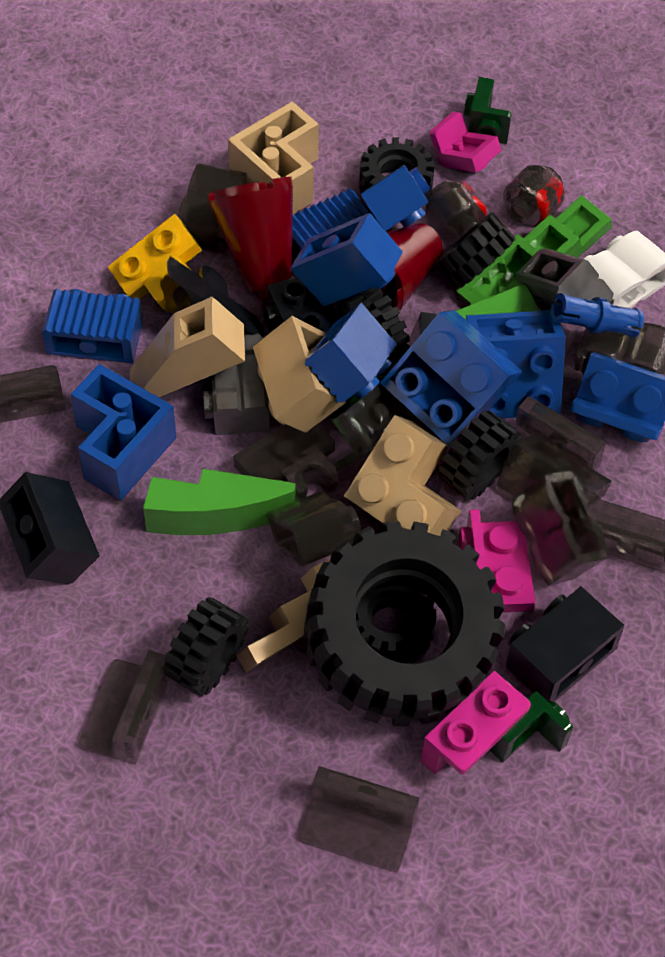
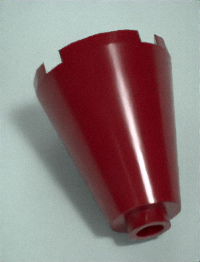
M291 176L272 179L273 182L269 183L257 181L237 185L206 194L210 208L248 291H258L259 299L267 298V285L291 279L293 181Z
M417 223L406 228L403 227L387 232L403 253L394 268V277L380 290L383 291V297L389 296L392 300V308L397 307L399 312L443 253V244L440 236L431 226L424 223Z

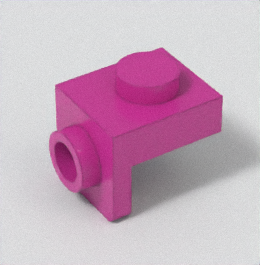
M452 112L430 131V137L439 164L446 168L476 173L484 169L488 162L502 151L497 136L467 132L460 112Z

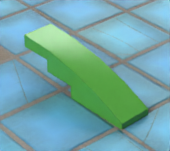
M581 195L557 218L549 214L525 238L517 234L515 241L512 242L513 244L501 256L496 258L495 262L485 268L480 275L476 276L461 289L459 288L456 291L457 295L467 304L472 305L519 286L520 284L515 279L516 273L539 249L546 248L578 258L612 228V219Z

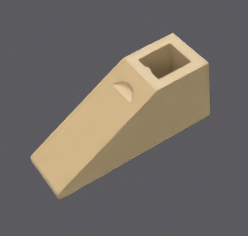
M213 297L180 310L172 315L130 368V381L155 396L161 397L245 362L244 324Z

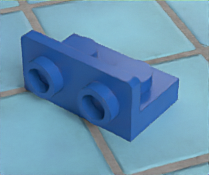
M593 352L590 355L577 397L573 400L570 411L580 414L579 419L586 424L604 427L606 423L623 429L622 434L629 439L639 442H647L648 439L657 440L665 424V376Z

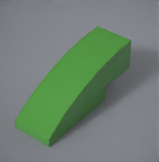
M202 469L199 484L152 477L143 506L146 532L169 535H213L238 532L268 525L294 515L296 509V483Z

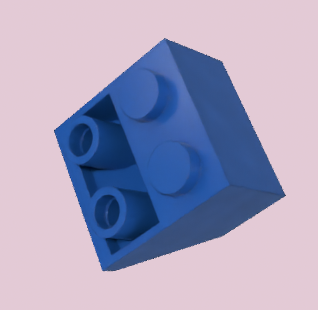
M452 310L437 314L381 381V384L443 442L450 446L454 439L457 440L461 436V430L464 427L468 428L470 426V421L473 418H478L480 413L487 412L495 405L521 375L522 371L459 313Z

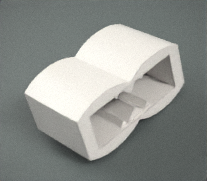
M633 231L625 236H617L610 242L605 251L599 252L594 256L588 255L584 258L598 272V278L603 279L613 291V300L610 302L612 305L633 308L640 300L648 298L665 286V252L639 231Z

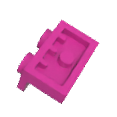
M469 510L467 527L459 528V548L463 550L467 545H470L480 555L476 562L479 569L490 567L496 578V582L491 590L492 593L498 592L502 594L505 608L503 613L534 611L535 596L524 521L481 523L480 510Z
M493 671L468 698L463 700L425 737L420 762L434 774L446 763L460 774H465L529 711L531 702L496 671Z

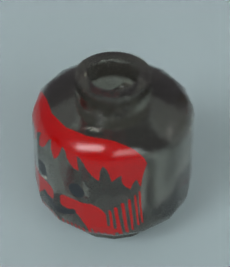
M529 165L523 168L506 185L503 192L504 205L510 218L517 223H527L533 226H538L549 214L553 215L561 207L565 199L563 181L559 174L552 168L541 165Z
M445 181L438 184L430 192L425 213L428 221L443 240L455 242L465 232H468L472 226L487 216V209L469 184L462 181Z

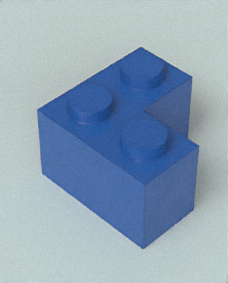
M98 364L70 394L76 427L90 434L78 447L84 480L122 501L177 438L174 406L103 365Z

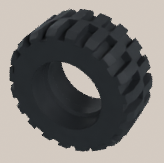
M399 521L384 522L381 532L375 534L373 528L367 527L355 533L352 544L342 541L332 551L330 561L323 562L319 569L307 605L304 638L308 639L309 644L306 653L310 665L318 666L320 670L318 681L326 692L334 688L340 694L337 703L350 711L356 705L366 711L363 719L377 724L381 716L392 718L393 726L408 727L412 719L419 718L422 724L437 721L441 713L445 711L451 713L482 683L499 654L497 648L504 638L505 623L499 620L505 608L502 594L498 592L492 593L491 589L496 582V578L490 567H484L480 570L476 565L480 555L470 545H467L462 550L453 544L456 535L444 529L440 536L427 532L429 524L414 521L409 530L401 529ZM387 586H404L422 592L438 605L447 620L450 636L446 648L437 658L423 663H399L383 657L366 643L357 627L356 611L362 598L376 589Z

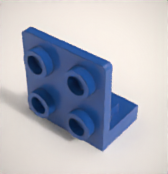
M551 310L466 315V321L522 371L521 375L489 410L501 419L560 414L566 336L561 324L552 320Z

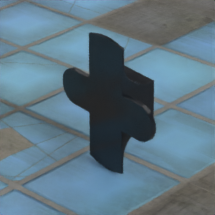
M170 256L168 258L167 271L170 279L186 290V293L178 301L179 311L213 297L244 324V332L250 335L260 334L264 338L263 326L257 316L228 297L227 284L217 271L207 265H203L199 269L198 276Z

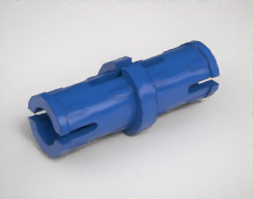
M559 293L554 299L556 302L563 303V305L556 303L551 305V318L554 322L582 326L588 329L589 333L601 334L607 331L627 335L628 337H637L640 331L631 328V326L643 328L644 325L642 310L612 305L607 302V299L601 297L587 300Z

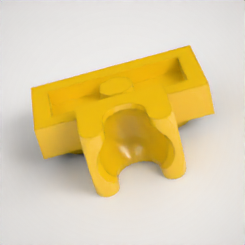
M173 214L107 267L127 296L132 299L134 297L141 299L150 292L155 301L166 312L175 313L177 311V304L173 299V294L180 285L170 279L167 271L168 258L171 256L190 269L186 263L200 253L202 249L176 214Z

